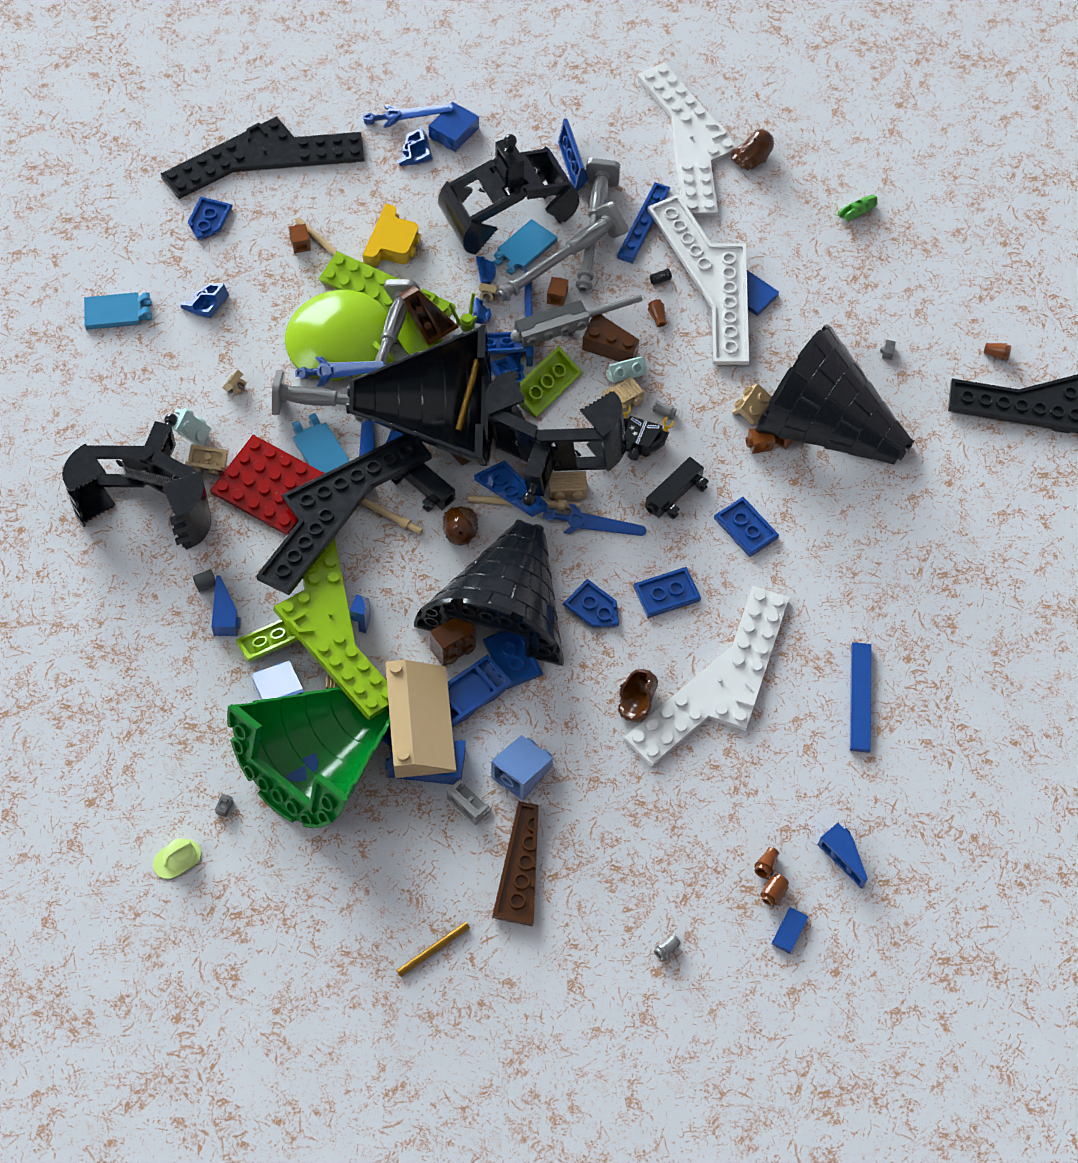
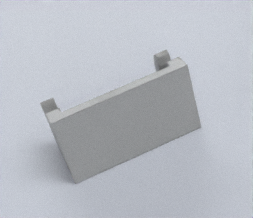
M461 779L446 791L447 799L474 825L479 823L491 811L490 806L487 803L485 804L466 787Z

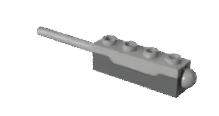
M637 295L588 311L585 309L582 301L579 300L516 320L515 329L511 333V340L515 343H520L522 348L533 346L558 336H565L571 332L583 330L588 327L591 317L641 302L643 299L641 295Z

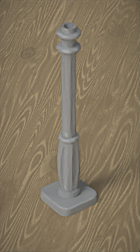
M597 158L587 160L586 173L589 178L587 182L593 184L588 213L590 217L589 225L599 220L596 209L606 204L608 186L615 187L619 184L621 165L617 161ZM596 242L585 248L582 269L577 273L579 280L576 281L575 285L582 293L588 292L593 287L590 281L594 279V274L591 271Z
M608 202L596 209L598 221L581 230L572 239L567 241L564 247L514 281L509 279L507 286L500 285L497 292L501 301H510L512 294L518 295L521 288L571 254L576 255L579 251L591 246L606 233L612 238L627 233L629 231L628 225L613 202Z
M399 279L385 281L384 289L393 304L386 318L383 334L381 335L382 343L375 361L386 363L392 344L397 341L407 313V309L399 294L414 285L421 291L415 281ZM355 416V419L358 422L363 423L366 421L362 418Z
M276 370L272 385V415H280L283 402L287 403V401L304 405L335 407L336 404L346 405L349 403L350 397L347 394L337 393L336 390L332 391L309 386H289L284 384V371Z

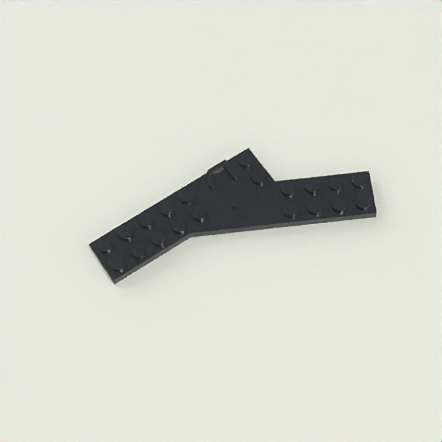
M276 116L262 124L257 123L246 128L245 132L160 174L175 196L181 199L233 172L364 162L361 132L294 137Z
M1078 374L1022 389L952 378L950 382L948 412L1051 428L1053 431L1068 434L1070 432L1078 433Z
M403 434L283 494L282 500L298 523L256 575L257 580L290 595L371 489L432 459V454L423 442Z

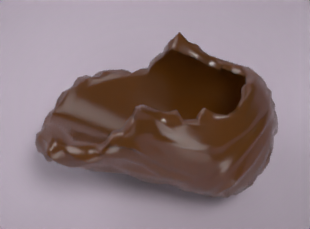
M764 129L755 130L743 144L737 146L731 152V159L736 165L746 170H752L760 163H765L774 148L773 135Z
M463 506L451 507L447 512H444L443 530L449 542L459 546L469 544L476 537L477 530L479 529L477 527V514L473 512V509Z
M636 669L620 685L619 694L621 699L618 705V712L621 717L633 723L642 722L646 719V716L650 713L651 702L658 687V679L650 670Z

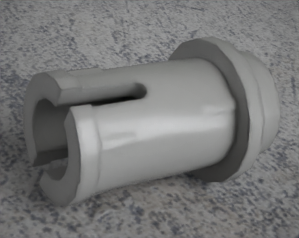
M658 400L655 402L656 405H654L652 411L668 417V419L674 418L677 409L673 405L668 406Z
M671 934L661 945H656L654 953L660 960L668 959L669 954L680 946L681 942L676 935Z

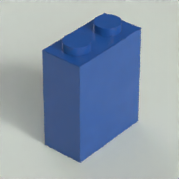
M452 101L450 104L455 106V110L439 114L428 125L429 137L433 141H437L446 148L456 152L479 129V116Z

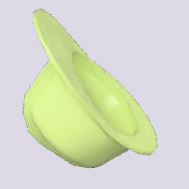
M176 839L172 841L167 847L156 854L153 860L154 872L163 879H172L179 876L199 862L201 858L200 847L190 839Z

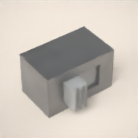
M886 340L885 346L880 349V353H883L882 358L892 360L896 345L895 341Z
M222 794L215 808L216 814L227 817L234 802L233 797Z

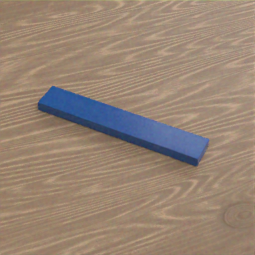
M654 182L617 254V259L631 264L634 263L654 223V219L648 212V207L665 200L670 192V187Z
M532 282L524 286L525 317L532 316ZM527 346L526 367H532L533 346Z
M852 642L850 751L870 753L871 644Z

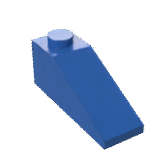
M216 575L211 625L213 635L237 636L238 629H241V617H238L235 605L221 576Z
M837 822L820 837L818 846L862 889L868 878L850 831Z

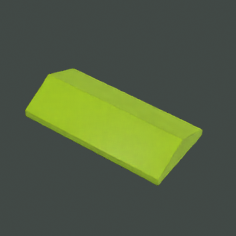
M560 346L556 347L520 382L524 402L519 404V406L535 418L583 373Z
M278 620L236 639L237 645L248 662L298 641L297 637L282 620Z

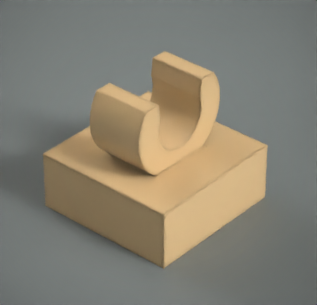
M480 282L479 290L482 292L480 299L483 301L485 295H490L489 302L492 303L494 301L493 295H497L498 287Z
M239 370L235 371L222 388L227 392L232 389L234 393L239 394L242 390L238 388V384L242 387L247 384L245 380L240 379L243 373Z

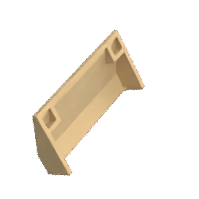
M410 660L385 662L395 778L456 772L446 666Z

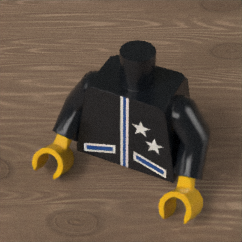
M629 405V411L623 412L627 439L626 451H629L628 458L636 461L639 455L648 457L651 452H655L663 447L670 433L668 430L674 427L675 422L672 420L671 424L667 426L666 421L668 417H665L662 421L664 425L662 429L663 426L633 416L627 418V415L631 412Z

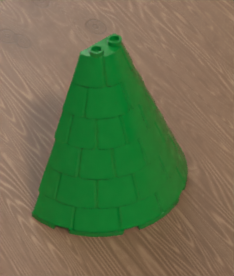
M340 687L303 692V694L254 700L252 703L231 704L227 710L228 727L233 729L234 737L230 741L236 759L247 780H254L260 791L257 794L276 813L292 823L297 820L302 823L303 827L321 828L334 822L343 813L349 798L362 778L379 743L384 738L390 725V714L388 708L368 720ZM313 753H316L318 758V768L315 773L302 760ZM305 765L306 780L294 782L286 779L289 773Z

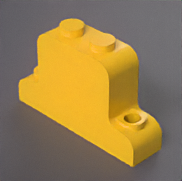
M385 203L363 252V263L371 267L378 266L381 260L407 264L410 258L414 257L416 245L421 241L422 235L419 234L418 224L399 218L396 207Z

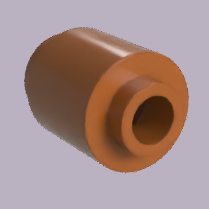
M780 874L770 877L760 893L762 901L769 906L779 905L788 890L789 881Z

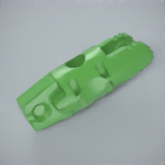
M872 194L863 197L840 209L837 215L840 218L845 217V221L849 222L878 205L877 196Z

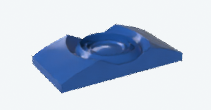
M488 654L447 682L452 727L467 720L483 705L494 701L512 684V681Z

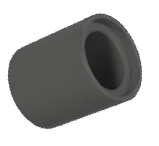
M211 569L193 576L194 583L199 592L216 584V579Z

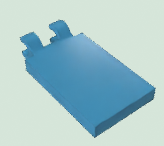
M531 219L498 247L497 252L493 255L496 258L493 262L500 266L503 261L509 260L506 265L509 268L506 272L510 275H513L519 268L524 271L557 242V236Z
M138 292L84 297L85 329L140 325V320H152L150 307H143L141 309V306L152 305L150 293L145 292L140 296Z
M316 413L308 416L311 426L304 430L299 420L292 423L293 431L296 434L293 437V441L307 464L327 473L350 461L327 423L320 424Z

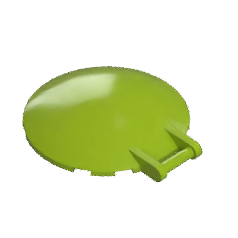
M333 290L319 294L302 304L289 320L285 332L287 354L298 369L301 367H307L308 369L317 368L320 364L315 357H323L329 363L375 361L382 343L381 335L383 334L388 315L377 300L362 292ZM390 353L386 365L395 361V358ZM316 375V376H310V377H313V378H315V379H317V377L320 378L318 375ZM345 377L331 378L329 381H340Z

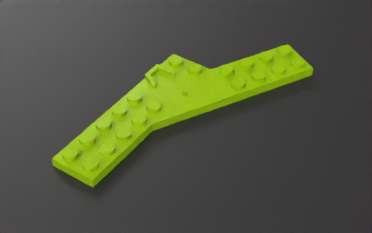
M336 251L319 277L320 282L337 290H354L371 296L382 305L387 315L393 302L385 291L384 284L386 280L398 279ZM421 289L423 294L449 318L451 317L452 311L449 307V301L438 297L428 290ZM407 310L397 340L408 356L443 342L440 338L427 345Z
M334 537L303 577L304 590L275 605L273 611L363 715L370 720L389 708L387 680L355 644Z

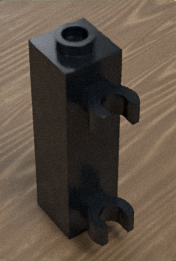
M689 457L646 497L645 508L647 511L658 518L666 512L670 518L675 519L679 515L677 512L680 508L674 503L694 484L702 492L708 488L706 484L709 481L702 477L704 467Z
M425 463L391 479L395 485H398L405 478L425 495L426 498L422 501L424 504L422 508L427 512L432 510L435 505L443 511L456 499L455 489Z

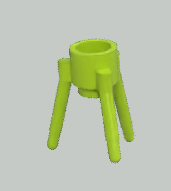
M474 292L471 294L469 313L462 315L460 319L452 303H449L456 324L464 332L474 330L477 316L473 318Z

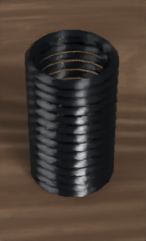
M668 268L650 274L652 285L672 279V273Z

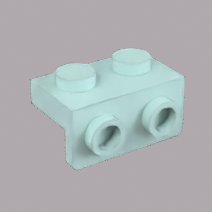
M642 356L610 364V370L605 371L606 377L613 383L622 382L630 377L638 378L641 375L647 374L645 360Z
M187 408L183 410L175 409L174 412L179 416L172 430L194 445L203 446L212 428L207 426L206 421L202 418L193 416L194 413Z

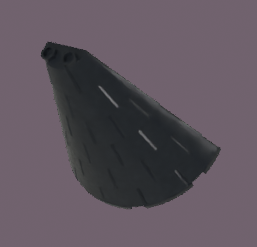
M481 325L465 334L461 333L422 352H415L398 361H393L372 372L352 379L350 386L347 387V395L350 397L349 403L346 404L347 414H352L372 423L375 422L392 431H397L415 440H420L480 466H488L491 457L490 444H492L493 435L485 405L486 391L492 382L486 325ZM474 359H478L480 368L463 431H458L455 428Z
M824 325L822 330H818L799 353L793 367L788 369L769 401L770 405L766 412L762 414L755 430L758 433L777 435L779 438L822 446L828 450L848 453L849 455L893 465L897 460L901 461L907 452L905 449L909 450L915 442L901 423L896 420L885 401L882 400L873 384L869 382L858 363L855 362L834 329L829 325Z
M516 520L496 542L483 551L464 571L451 580L445 588L418 611L414 620V627L431 631L452 618L525 637L526 657L563 666L564 657L557 622L558 617L548 559L547 539L543 532L544 527L539 524L532 525L522 520Z

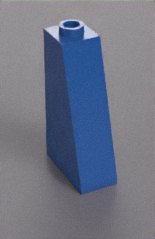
M453 741L456 772L396 779L454 785L460 779L462 780L466 741ZM392 751L390 752V758H386L385 770H388L389 778H395Z

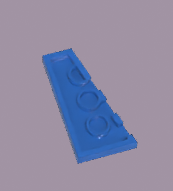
M505 460L474 475L475 481L531 517L548 509V504L538 495H535L536 501L533 505L526 506L523 504L522 496L527 492L525 480Z

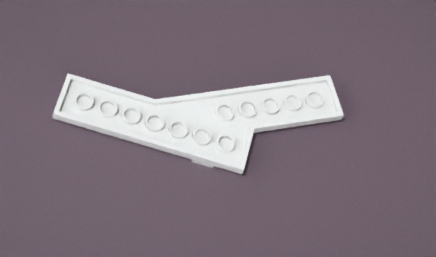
M665 62L637 74L638 81L671 118L681 199L693 217H717L718 208L711 164L731 155V152L737 145L727 135V131L723 126L712 118Z
M679 194L649 206L648 212L712 308L713 365H749L746 243H711Z
M752 586L733 645L624 737V741L651 768L707 719L746 731L789 597Z

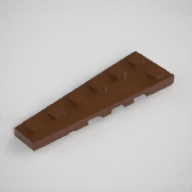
M518 801L492 914L494 919L532 927L534 923L539 807L537 804Z

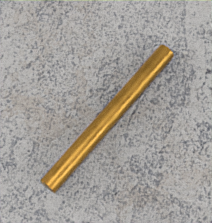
M474 359L455 428L458 431H463L480 368L478 359Z
M465 921L396 971L399 976L402 977L470 929L468 923Z

